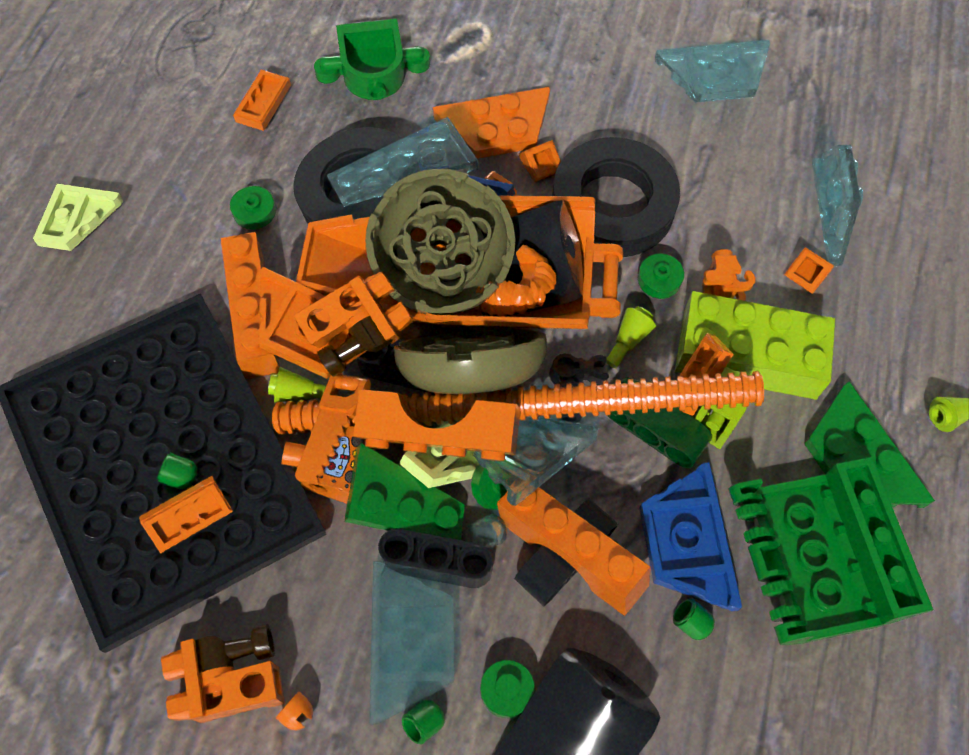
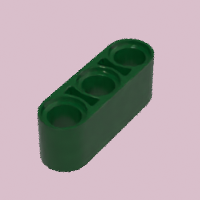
M626 377L621 383H628L627 380L632 378ZM678 407L673 408L672 412H667L666 408H660L659 413H655L654 409H648V413H642V410H635V414H630L629 410L623 411V415H618L617 411H611V415H608L615 423L674 463L685 468L693 467L712 440V433L705 425L689 414L679 411Z

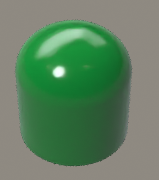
M170 452V454L166 455L157 476L158 482L180 490L187 489L194 483L197 477V466L193 461Z
M694 599L683 601L676 608L673 615L674 625L694 640L707 638L714 629L715 620L713 615Z
M432 700L421 701L402 716V726L405 733L417 744H424L439 732L445 723L442 708Z

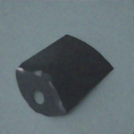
M564 200L552 202L511 217L515 232V251L510 270L504 281H512L516 284L521 282L523 273L516 252L522 245L533 248L536 252L547 258L549 265L556 273L555 288L546 294L543 306L536 304L534 308L527 309L526 312L570 303L582 297L583 258L580 250V241Z
M567 648L553 663L537 691L494 755H639L653 736L661 717L648 696L614 665L591 653L575 648ZM604 670L611 671L625 683L626 687H622L612 681ZM606 687L616 694V698L613 700L605 698L602 695L601 688Z

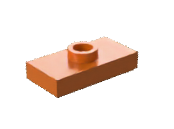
M261 69L233 114L235 122L264 131L291 87L290 78Z
M707 333L679 376L689 379L690 375H695L696 379L702 378L703 374H708L709 378H714L716 373L721 374L734 354L718 337ZM686 407L685 411L682 412L693 416L697 410Z
M210 476L139 516V520L159 552L162 553L232 513L233 510L213 476Z

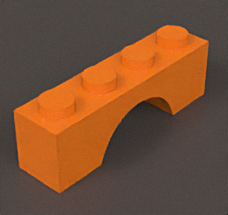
M256 232L221 238L236 361L245 379L278 373L280 368L279 356L259 347L260 270L262 267H265V262Z
M359 389L353 437L366 440L365 447L389 449V442L404 444L403 451L427 453V446L442 448V455L465 457L466 450L481 452V459L505 461V454L516 455L521 408L513 403L476 400L468 414L456 424L445 428H428L423 426L414 417L405 396L395 392Z
M523 475L497 502L502 525L530 546L532 544H540L560 555L584 578L594 594L625 616L649 587L651 567Z

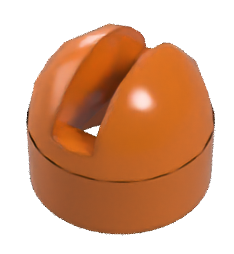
M298 691L275 718L289 730L298 731L304 729L305 726L297 718L303 713L306 718L312 720L313 706Z

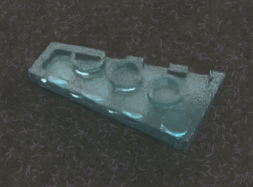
M446 117L328 174L327 178L342 206H347L383 196L392 185L413 173L430 169H451L457 171L464 168L471 172L480 168L477 158L450 119Z

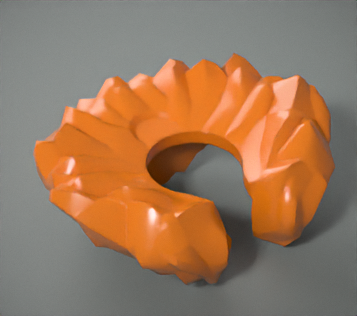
M522 245L516 252L523 273L521 282L519 284L512 281L497 283L499 287L495 293L474 309H480L485 315L506 317L507 314L513 315L515 312L524 314L527 309L534 308L536 304L543 306L546 294L555 288L556 273L549 265L547 258L543 257L533 248ZM478 286L476 294L483 292L484 286L481 290L480 286Z

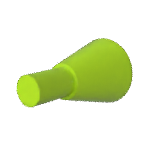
M639 306L635 307V309L626 308L615 341L616 344L606 358V363L612 368L617 369L627 352L631 351L656 328V324L653 321L654 317L648 310Z
M280 367L278 374L271 373L268 394L274 395V403L309 400L312 398L321 399L326 385L316 384L308 378Z
M934 398L929 407L930 420L940 431H953L969 420V398Z

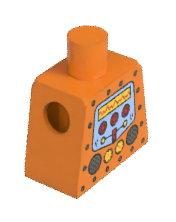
M354 426L344 429L345 436L339 438L340 446L334 448L335 455L329 458L330 465L324 467L325 474L319 477L320 484L315 485L301 482L303 489L347 504L356 448L360 443L365 445L366 440L353 437ZM285 442L281 464L298 467L306 445Z

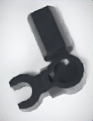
M559 354L551 365L549 371L550 380L553 384H560L561 387H566L567 383H572L573 387L578 386L579 382H583V380H587L590 383L596 381L597 385H603V381L608 380L609 374L598 373L594 367H604L607 359L603 355H595L589 360H583V358H575L571 354ZM580 413L575 414L574 418H569L568 414H563L562 418L557 419V422L559 424H576L581 421L582 417Z

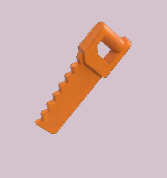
M342 372L335 377L330 375L319 402L320 412L295 472V477L298 481L315 485L320 484L319 477L324 476V467L330 465L329 458L335 455L334 448L340 446L339 438L345 436L344 429L350 426L349 419L356 416L359 389L370 390V379L343 375ZM339 389L355 392L347 397L336 396Z

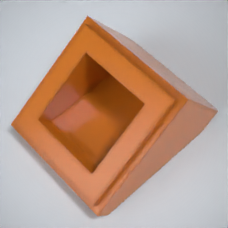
M553 140L519 154L521 162L534 182L556 174L557 168L561 163Z
M805 247L784 275L813 294L831 273L834 266Z

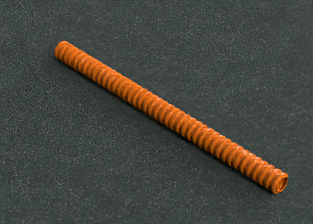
M753 371L752 375L740 372L739 376H734V373L731 372L727 374V377H722L720 373H716L714 378H709L708 374H703L702 378L696 379L695 375H690L689 379L677 376V380H671L669 376L665 377L664 381H658V377H654L652 382H646L645 378H640V382L634 383L633 379H628V383H621V380H615V384H609L607 380L603 381V385H597L596 381H592L590 386H585L584 382H579L578 386L573 387L572 383H567L566 387L555 384L554 388H549L545 384L542 385V389H537L536 385H531L528 390H525L524 386H519L518 390H513L510 387L506 391L497 390L494 392L443 395V393H435L432 396L430 392H425L423 396H420L419 393H413L411 397L407 394L401 395L407 398L412 414L421 424L425 423L426 426H432L433 422H436L440 426L444 425L445 421H448L450 425H454L456 421L462 420L471 410L476 400L517 404L521 408V421L526 420L527 416H531L533 420H538L539 416L550 419L551 415H556L558 419L562 418L563 414H568L569 418H574V415L580 413L581 417H586L587 413L598 416L599 412H605V415L608 416L611 415V411H617L618 415H623V411L629 410L630 414H635V410H642V413H648V409H654L655 413H659L660 408H666L667 412H672L673 408L679 407V411H685L686 407L698 410V406H704L705 410H709L711 405H716L717 409H722L727 404H729L730 408H735L736 404L748 407L749 403H754L756 407H760L762 402H764V382L760 372ZM315 399L310 400L309 403L305 400H300L297 404L294 401H288L286 405L284 402H277L272 410V424L276 433L279 435H284L287 432L289 434H296L299 431L302 434H306L309 430L312 431V427H314L321 409L319 402ZM355 418L349 419L350 426H355Z

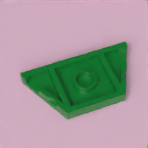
M850 382L846 383L840 389L819 424L805 442V446L824 474L835 464L873 457L892 507L897 505H917V508H925L933 503L935 500L855 388Z

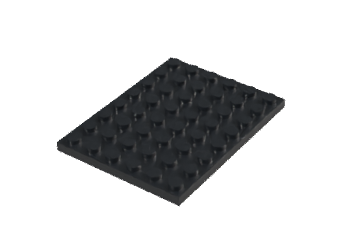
M201 293L0 385L1 407L99 650L104 653L111 651L327 535L304 489L296 479L294 470L289 465L281 464L283 449ZM171 452L193 461L197 466V477L194 483L187 489L213 476L233 512L160 553L140 523L139 516L187 490H180L158 482L157 476L166 455Z

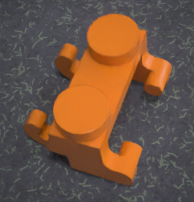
M728 249L715 251L711 255L712 263L709 270L704 272L703 293L728 298L736 296L738 300L745 301V291H749L753 287L755 275L752 271L747 270L744 274L746 282L738 281L736 274H740L742 269L736 255H733V252Z

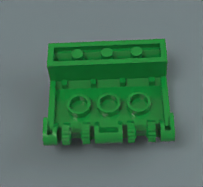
M873 457L835 464L825 475L760 487L763 484L761 478L741 482L729 488L733 505L740 506L735 510L738 519L753 521L755 527L745 531L743 535L747 543L753 544L748 547L758 581L770 582L761 586L763 596L779 597L782 605L769 611L773 622H783V624L774 627L779 645L804 644L874 629L934 610Z

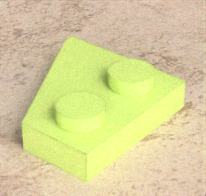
M57 184L33 239L41 247L72 251L121 206L123 200L117 192Z
M445 421L444 425H438L436 428H445L451 425L448 421ZM427 446V453L407 451L403 455L400 465L425 486L432 488L472 479L476 468L488 460L481 459V452L466 450L465 457L442 455V448Z

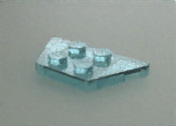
M770 40L657 50L655 62L659 66L664 64L672 72L671 79L678 86L683 87L686 94L695 103L755 97L769 50Z
M836 145L831 148V151L824 152L822 158H814L812 160L827 262L833 266H842L858 210L863 201V189L858 186L857 181L858 162L853 158L851 145Z
M527 416L526 420L519 421L516 455L505 454V461L481 459V452L474 451L473 456L482 467L488 470V476L495 484H503L508 491V502L516 506L593 444L597 439L599 428L552 418L545 419L541 416L538 417V420H533L531 416Z
M373 561L370 725H378L454 683L453 596L436 588L423 585L422 581L409 575L406 577L387 568L384 563Z

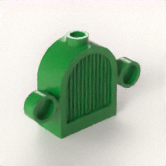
M397 19L336 25L340 55L321 57L314 63L315 75L319 82L330 84L337 81L340 75H343L346 87L354 95L368 100H381L393 95L401 88L405 77L404 68L413 73L427 71L430 67V53L421 46L402 48Z

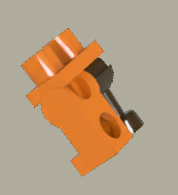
M383 272L374 274L365 280L358 275L349 281L348 284L336 289L293 315L309 343L319 348L331 342L334 336L345 329H348L352 337L335 349L332 345H327L320 351H317L321 362L333 377L346 369L345 361L364 351H380L390 343L393 344L401 339L399 332L414 321L402 302H399L387 311H384L379 301L395 291Z
M268 624L254 627L251 630V637L224 641L216 636H206L197 640L189 639L180 642V650L161 657L162 673L165 680L173 681L185 677L186 692L167 696L166 708L167 716L170 720H194L199 723H205L245 711L285 704L280 669L272 661L234 670L233 661L254 654L258 660L275 656L274 640Z

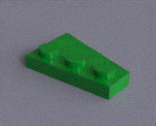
M360 443L357 446L344 522L386 531L404 529L461 540L465 504L436 487L428 488L406 469L371 448L365 447L364 444Z

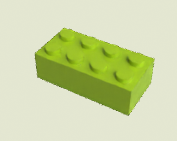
M692 291L683 312L675 372H682L705 335L709 333L718 337L734 354L726 367L733 371L746 372L747 375H752L753 371H759L763 377L764 390L817 400L831 382L835 318Z

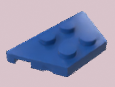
M706 462L698 466L695 471L683 479H678L669 485L660 494H655L644 501L639 507L653 583L730 611H739L742 608V603L710 462Z

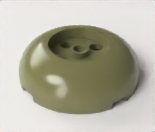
M451 169L424 170L413 173L396 182L383 194V198L376 206L373 214L371 213L366 229V252L373 274L383 272L395 289L389 296L398 303L402 302L405 307L423 314L454 315L471 310L485 302L498 289L497 283H503L515 251L513 222L501 198L488 185L486 187L468 177V174ZM453 220L460 223L462 228L459 232L453 233L452 230L446 227V224ZM416 228H421L426 232L427 235L423 241L417 242L411 238V233ZM438 244L446 245V250L438 251L434 247ZM459 254H467L471 262L467 266L456 264L455 258ZM425 262L432 263L436 268L430 275H424L420 272V266ZM478 286H480V290L484 286L483 292L476 294Z
M490 329V334H485L482 337H470L469 330L455 331L401 341L399 346H394V355L401 374L411 384L420 389L443 394L483 393L519 385L535 375L546 357L547 338L543 332L525 329ZM422 345H424V352L420 351Z

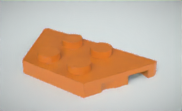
M545 87L433 107V117L437 123L442 121L450 129V135L457 142L462 143L465 146V150L474 159L528 150L536 147L538 144L546 106L549 102L550 88Z
M262 267L260 270L259 347L328 379L331 374L321 362L317 351H320L327 345H332L335 349L352 337L348 329H345L334 336L331 342L321 348L311 345L293 315L325 297V295ZM364 351V352H362V353H360V354L354 356L353 358H351V359L345 361V362H344L345 365H348L349 363H351L353 360H355L356 358H358L360 355H362V354L365 353L366 351Z

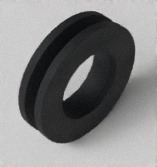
M363 127L349 129L326 138L303 158L294 177V196L307 224L309 222L351 214L353 219L370 217L383 198V194L392 185L404 177L421 170L413 148L401 136L380 128ZM373 167L385 170L391 175L385 190L372 200L359 205L346 206L329 200V193L334 184L349 172L360 168Z
M605 137L585 142L571 150L563 158L555 174L552 196L583 197L582 190L591 181L601 177H620L638 186L647 198V207L640 213L630 217H610L595 210V244H617L623 248V257H629L648 251L667 235L679 205L680 184L671 164L655 149L632 139Z

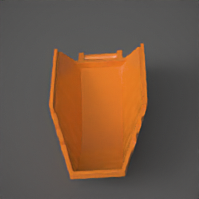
M499 196L511 217L552 202L564 200L580 241V250L583 258L582 297L570 303L508 317L483 316V312L480 309L474 308L454 315L423 314L407 308L414 319L411 323L474 331H490V329L526 330L532 328L588 329L590 316L614 318L620 315L621 303L617 300L618 266L619 262L623 259V248L617 244L594 243V197ZM351 214L309 222L296 282L326 296L348 284L349 281L358 275L364 280L374 275L368 261L365 240L370 217L353 219ZM450 220L446 227L452 230L453 233H457L461 230L462 225ZM416 228L411 233V238L414 241L420 242L426 238L427 234L423 229ZM438 244L434 249L437 248L438 251L446 250V245ZM459 254L455 258V262L469 265L471 259L467 254ZM425 262L420 266V272L424 275H430L436 270L435 266L430 262ZM593 262L604 263L602 298H591ZM389 295L379 301L384 311L398 304Z

